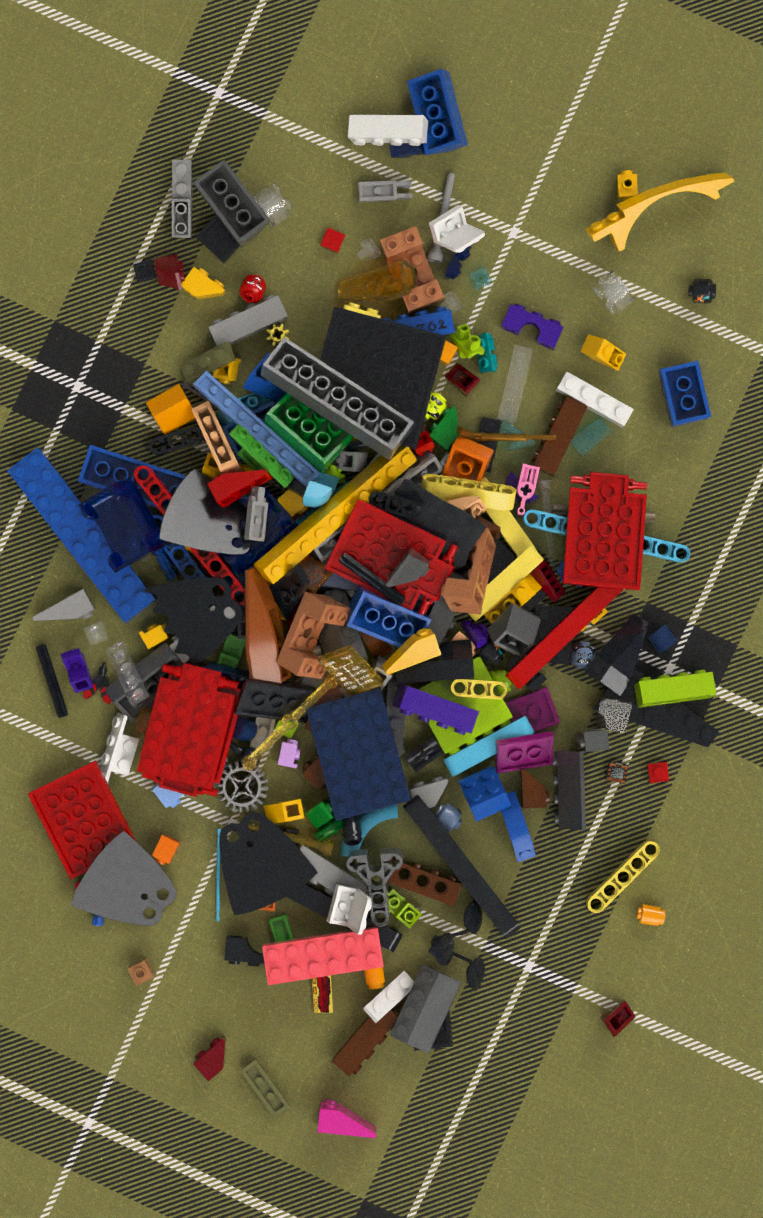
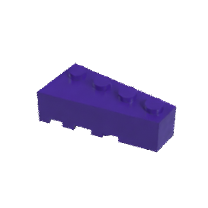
M401 684L392 705L401 709L400 713L411 716L412 713L419 715L418 719L428 723L431 719L437 722V726L445 729L451 726L455 728L454 732L465 735L466 732L472 734L479 711Z

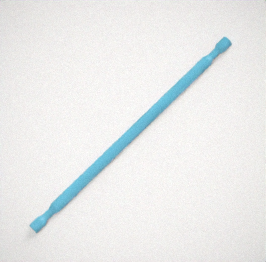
M217 829L216 921H220L221 855L219 838L221 829Z

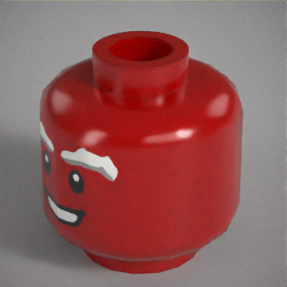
M248 275L241 283L239 294L246 302L257 303L263 298L267 287L266 283L259 275Z

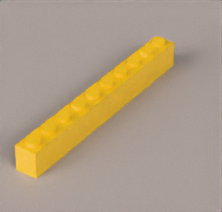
M400 445L390 460L380 455L260 558L254 566L262 577L275 584L349 519L358 498L369 502V497L373 492H381L415 463L417 459L410 448Z

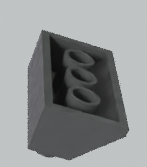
M222 160L193 182L195 188L241 248L254 239L270 222V219L225 160Z
M333 589L321 594L330 596L350 607L345 590ZM347 620L344 626L324 623V627L319 635L325 658L329 661L328 668L330 674L344 671V668L350 669L368 663L359 631L346 625Z
M166 642L105 689L112 702L124 715L128 716L127 718L132 723L136 719L138 720L140 715L142 717L153 708L160 677L166 679L169 677V673L162 672L163 665L183 667L182 661L169 648Z
M422 965L390 1036L429 1053L462 982L429 966Z

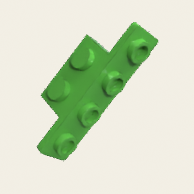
M240 424L229 433L243 447L237 455L253 470L265 469L284 488L294 479L290 471L284 468Z

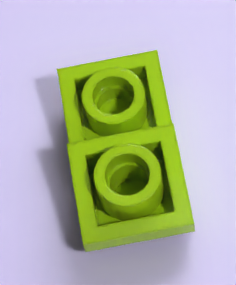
M391 887L388 890L390 912L410 929L422 913Z

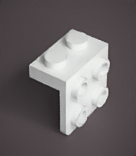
M459 205L429 222L434 243L456 253L464 251L465 248L478 242L485 236L483 230L467 224L463 207Z
M336 884L326 921L331 924L347 926L356 934L361 935L366 928L367 914L372 906L371 897L356 887Z

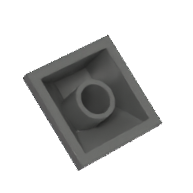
M410 548L388 577L386 586L392 587L416 581L420 576L424 577L430 570L428 567L430 561L413 548Z

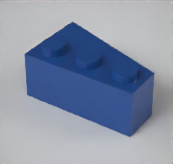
M267 353L250 373L243 388L279 402L287 393L260 375L264 362L271 355Z

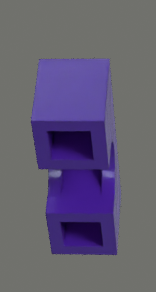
M510 305L501 329L519 335L523 326L533 325L539 332L536 343L554 350L563 326L560 325L561 323L555 319H550V321L542 318L543 315L533 311L530 313L525 311L526 308L522 305Z

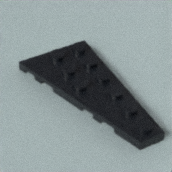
M636 669L633 673V680L622 697L607 688L592 708L705 747H709L719 734V731L680 702L638 708L634 685L645 676Z

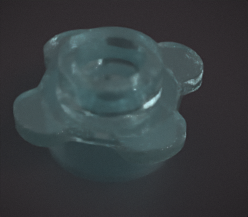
M484 267L470 274V279L473 280L474 288L477 290L481 289L482 286H489L492 282V279L488 276V270Z

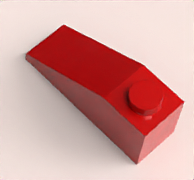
M265 469L225 473L215 476L207 484L216 502L224 508L251 492L253 486L259 487L271 480L272 476Z

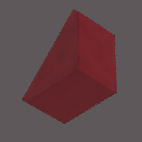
M459 363L445 376L465 397L480 382L477 376Z
M623 1001L602 1015L601 1019L613 1037H615L636 1016L627 1002Z

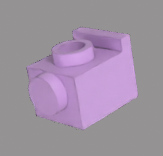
M287 739V742H282L278 765L297 768L298 764L294 762L299 760L301 749H297L299 741Z

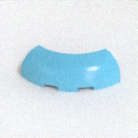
M320 472V475L314 482L309 481L303 497V505L318 507L325 504L332 496L339 478Z
M398 804L360 814L361 837L364 839L369 830L378 823L398 818ZM342 839L340 856L348 857L352 851L360 850L361 843L349 846Z

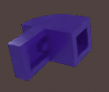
M77 648L62 653L61 658L68 671L70 684L75 693L93 688L90 670L86 658L80 649Z

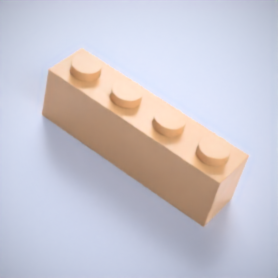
M207 401L192 408L191 410L222 474L241 472L242 469L210 402Z

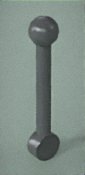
M183 382L182 387L185 390L188 389L204 401H209L204 395L192 388L189 383ZM210 402L212 408H214L215 405L212 402Z

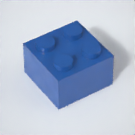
M494 766L458 781L476 822L511 807L509 798Z

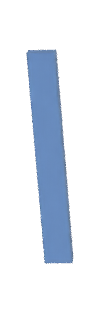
M205 371L193 383V386L236 425L240 424L255 440L260 442L306 488L309 481H314L320 475L319 471L210 373Z

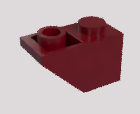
M177 254L154 258L159 284L177 290L183 289L182 282L185 281L184 267L182 261H178Z
M225 1036L221 1039L216 1037L209 1044L211 1047L206 1052L201 1050L195 1056L196 1060L193 1064L208 1082L224 1068Z

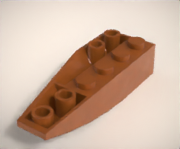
M253 566L245 570L246 660L249 668V679L282 683L291 677L289 670L276 663L286 639L270 587L266 579Z

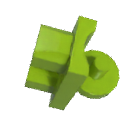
M467 324L458 326L457 331L450 334L449 339L459 348L457 354L460 358L467 357L469 359L476 354H484L485 349L480 345L481 339L476 335L470 334V327Z

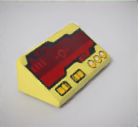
M331 975L312 978L314 1013H333Z

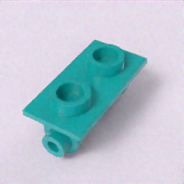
M488 332L477 335L481 339L480 345L485 349L484 354H477L480 374L496 372L498 367L496 354H491V351L495 350L494 338Z

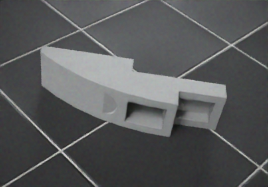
M172 160V237L191 238L192 160Z

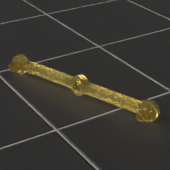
M331 673L327 674L324 677L323 683L292 714L285 715L282 719V724L251 755L245 756L242 759L241 765L245 770H253L256 766V761L285 732L296 727L297 721L307 712L308 708L312 707L329 689L336 688L339 682L337 676Z

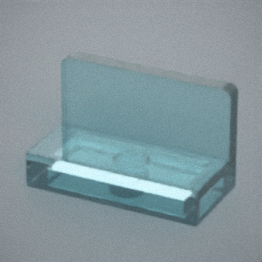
M598 418L570 443L581 456H584L612 433L613 429H609L604 421Z

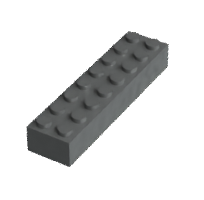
M285 337L262 366L260 374L262 377L388 460L392 458L414 424L412 420Z

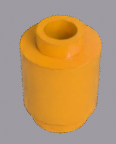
M642 904L641 908H637L636 919H639V923L663 925L665 910L658 906Z
M383 967L364 970L366 985H368L369 989L384 987Z

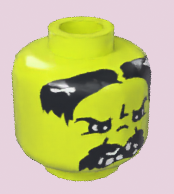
M436 391L431 394L425 416L427 420L430 418L437 420L447 408V400Z

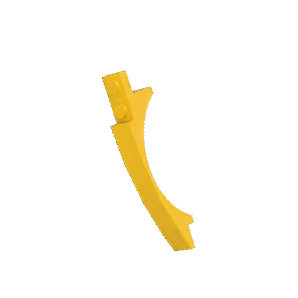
M715 173L681 179L646 190L616 204L618 212L609 214L602 221L592 223L586 229V232L594 242L609 235L612 245L620 252L625 249L626 240L632 225L639 215L653 202L666 195L684 191L702 193L716 200L720 197L718 190L733 183L734 179L727 173Z

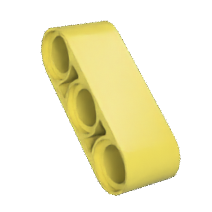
M456 679L451 685V692L457 697L500 700L507 694V687L504 683L497 681ZM463 683L465 691L463 693H456L454 690L455 684ZM476 684L483 685L484 693L481 695L475 694L473 687ZM497 685L504 689V693L501 696H496L493 693V688Z

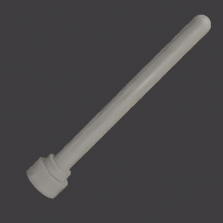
M454 173L447 175L440 216L449 209L455 179ZM434 243L431 252H428V261L442 263L443 254L440 245Z

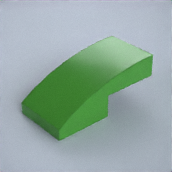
M232 632L226 639L218 664L228 665L236 669L246 640L238 639V634Z

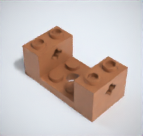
M416 226L380 240L381 250L408 316L444 302V295L438 280H435ZM408 269H415L417 276L409 278L406 275Z
M489 528L484 530L468 553L467 560H472L473 563L472 569L468 571V580L446 578V583L442 585L441 595L452 612L481 615L496 549V543Z
M305 592L276 663L297 676L321 679L329 661L313 652L320 632L324 627V623L344 626L351 608L330 596Z

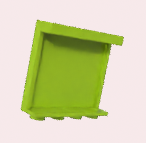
M480 656L473 659L474 678L465 679L493 681ZM456 679L433 681L418 689L479 711L472 734L468 732L465 735L454 732L455 728L448 726L447 729L436 725V721L430 719L428 724L444 753H449L450 756L459 752L460 746L466 744L468 747L477 742L476 738L483 734L486 737L494 732L493 728L499 725L503 728L511 723L510 719L513 716L503 698L493 700L457 697L451 692V685ZM457 683L454 686V690L456 693H463L465 686L463 683ZM476 684L473 687V691L475 694L481 695L484 693V687L481 684ZM495 686L493 688L494 695L501 696L500 692Z

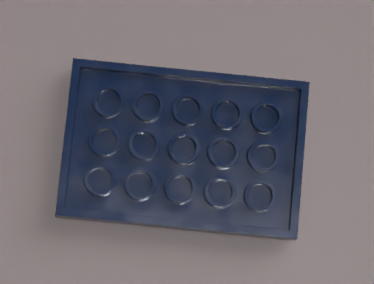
M381 688L306 708L336 821L411 801Z

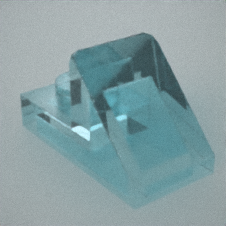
M506 420L500 426V429H502L501 433L525 434ZM513 441L507 452L533 447L536 441Z

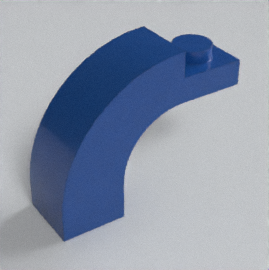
M515 791L507 793L511 807L502 810L501 814L516 859L520 862L535 857L536 854Z

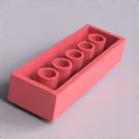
M377 926L365 928L361 935L348 930L262 945L268 985L384 967Z

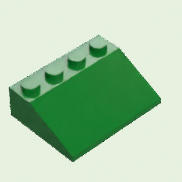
M288 393L266 413L264 421L267 426L321 473L354 438Z

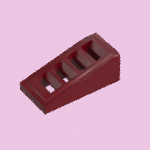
M545 560L530 573L542 586L541 589L554 602L565 593L564 588Z

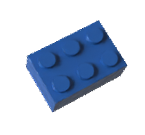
M698 361L663 368L658 371L671 428L707 420L711 417Z

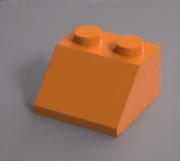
M459 435L451 448L442 475L482 481L494 450Z

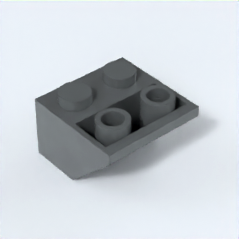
M511 603L487 630L493 644L522 658L534 645L541 619L518 605Z

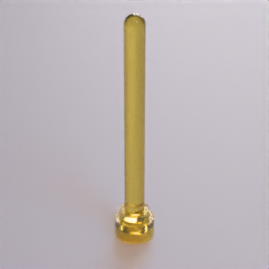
M251 822L248 824L249 829L255 832L261 826ZM284 832L295 843L320 849V852H323L324 855L331 856L335 841L327 839V841L323 840L321 842Z

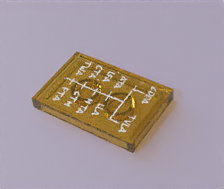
M351 645L324 654L318 658L319 664L351 696L383 685L384 680Z

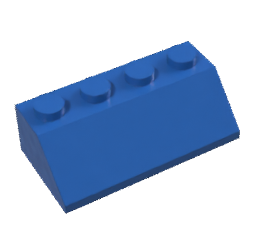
M439 69L408 80L407 84L415 115H424L428 120L427 143H423L425 154L449 152L467 146L468 142L450 73Z
M358 585L350 602L349 608L351 609L346 625L401 647L418 630L428 629L432 619L427 613L425 615L419 614V609L417 608L410 610L402 605L398 606L393 601Z

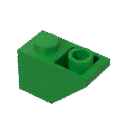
M454 406L451 409L447 407L440 416L443 418L440 423L437 424L435 422L428 430L431 433L432 441L446 452L459 436L456 431L458 421L457 411Z
M323 799L305 813L316 829L334 817L331 801Z

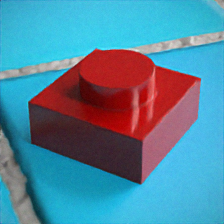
M667 762L647 764L650 783L669 781Z

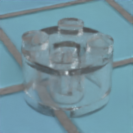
M275 183L272 185L268 184L252 196L270 219L268 223L271 225L270 229H274L291 216L290 210L292 209L291 203L287 199L282 198L280 195L281 191Z
M613 270L594 284V293L600 300L603 298L606 300V308L612 315L614 313L618 315L636 300L634 296L630 298V291L621 279L614 274Z

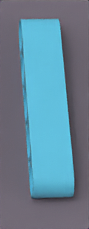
M524 716L445 758L443 761L453 777L495 755L496 740L532 735L535 732L527 717Z

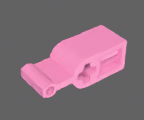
M522 464L516 489L517 496L521 499L520 506L516 511L519 516L525 513V501L530 499L535 492L540 467ZM528 486L530 493H527L525 496L520 489Z

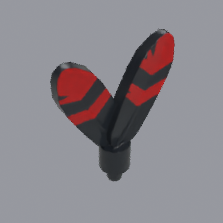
M105 662L99 668L98 675L92 680L94 687L84 690V699L92 697L100 688L101 696L105 703H111L112 700L105 691L110 686L106 677L107 668Z

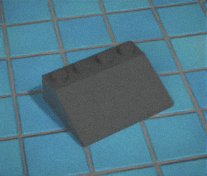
M556 750V755H553V766H556V774H553V785H557V793H554V805H557L558 812H554V822L562 829L586 830L584 752L581 750Z

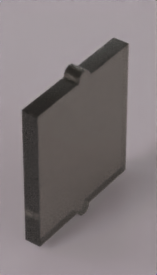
M601 696L594 726L608 729V731L613 730L625 733L633 703L619 700L618 697Z

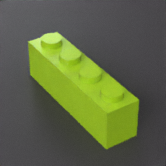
M706 670L695 671L691 675H688L687 672L676 674V677L661 675L658 676V679L651 680V677H644L639 679V682L634 685L638 708L708 699L717 694L713 672H706Z

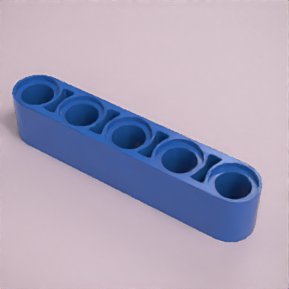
M152 515L147 522L150 531L186 580L207 578L183 545L175 543L164 544L163 540L160 539L161 527L158 529L152 527L153 520L160 519L162 522L163 517ZM177 550H183V559H175L174 554ZM189 565L195 567V573L191 576H188L185 572L186 567Z

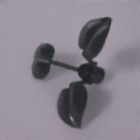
M473 899L464 912L463 921L466 930L452 934L444 933L442 936H433L429 953L442 966L448 965L452 956L468 962L470 966L466 971L467 981L470 987L477 991L485 974L483 960L475 958L472 961L453 952L455 945L453 937L468 934L469 932L476 934L481 927L482 910L476 900Z

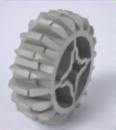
M236 761V768L229 764L228 768L230 771L228 772L224 769L223 774L226 776H222L221 780L223 783L216 784L217 787H222L218 794H224L220 801L227 799L228 802L225 804V807H228L230 803L233 804L231 811H234L236 806H238L239 813H242L243 807L246 808V812H250V805H252L253 809H257L255 802L263 803L259 799L260 796L266 798L267 795L262 793V790L266 791L268 787L262 784L267 783L268 780H261L265 773H257L260 769L259 766L253 770L252 766L246 768L244 763L240 767L239 762ZM237 771H247L250 773L243 780L233 775ZM254 777L258 782L257 794L250 788V782ZM228 779L235 785V791L231 796L227 791ZM247 779H249V781L246 783L247 785L245 786L247 791L244 792V790H242V792L240 791L238 794H236L240 787L238 783L241 782L242 784L243 782H246ZM240 794H246L252 798L251 801L244 803L235 801Z

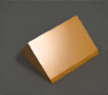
M180 384L146 402L164 435L196 419L191 410L193 407Z

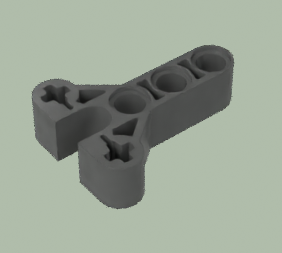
M382 848L380 866H374L370 863L369 849L354 850L347 859V868L351 872L357 873L368 885L369 897H371L372 902L370 909L371 920L377 927L385 926L389 920L390 906L387 881L394 870L402 866L404 854L399 848ZM353 859H357V862H359V864H355V861ZM377 875L380 876L382 880L377 882L374 881L372 877ZM380 894L384 898L382 900H377L374 897V895ZM380 912L383 913L385 917L378 918L376 914Z

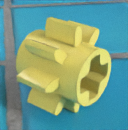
M273 324L272 330L267 329L270 336L266 339L267 341H273V347L279 344L285 335L289 333V330H283V324L280 327H276ZM276 331L280 334L283 333L279 340L274 337Z

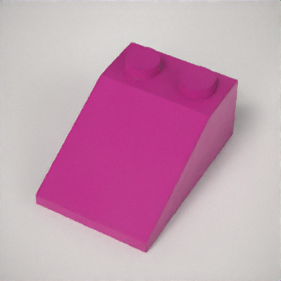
M335 1100L321 1102L318 1132L376 1138V1126L343 1105L337 1104Z

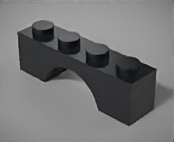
M227 936L224 960H228L229 964L240 965V962H248V966L258 967L259 964H265L263 954L251 947L247 937Z

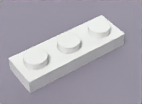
M403 971L363 1008L364 1011L377 1023L411 991L414 981Z

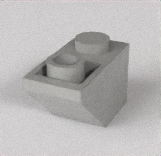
M442 776L432 778V782L424 784V781L413 784V788L410 789L412 798L418 794L428 808L435 807L448 784L447 778L443 779Z

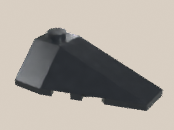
M633 614L595 656L585 672L622 697L633 680V673L636 664H638L640 650L644 645L650 624Z
M471 639L445 643L439 646L441 655L397 671V684L474 678Z

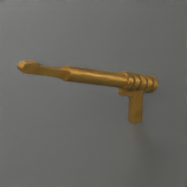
M459 426L456 430L460 436L474 442L556 440V435L475 433L462 426Z

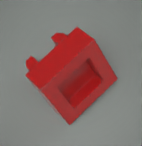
M428 431L421 433L417 449H415L417 455L419 454L421 457L424 456L422 452L429 450L432 453L435 447Z

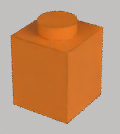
M162 834L152 854L155 857V861L162 865L170 864L180 845V841Z

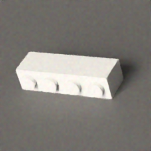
M350 115L348 138L355 145L372 143L373 145L381 146L383 143H390L394 146H400L402 143H409L412 146H419L420 143H427L428 120L424 115Z
M566 372L556 389L558 393L588 406L587 409L620 428L625 426L634 410L569 372Z

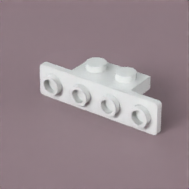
M119 712L113 718L112 731L106 741L105 753L101 757L100 769L107 783L111 771L129 775L139 742L138 738L123 734L128 716Z

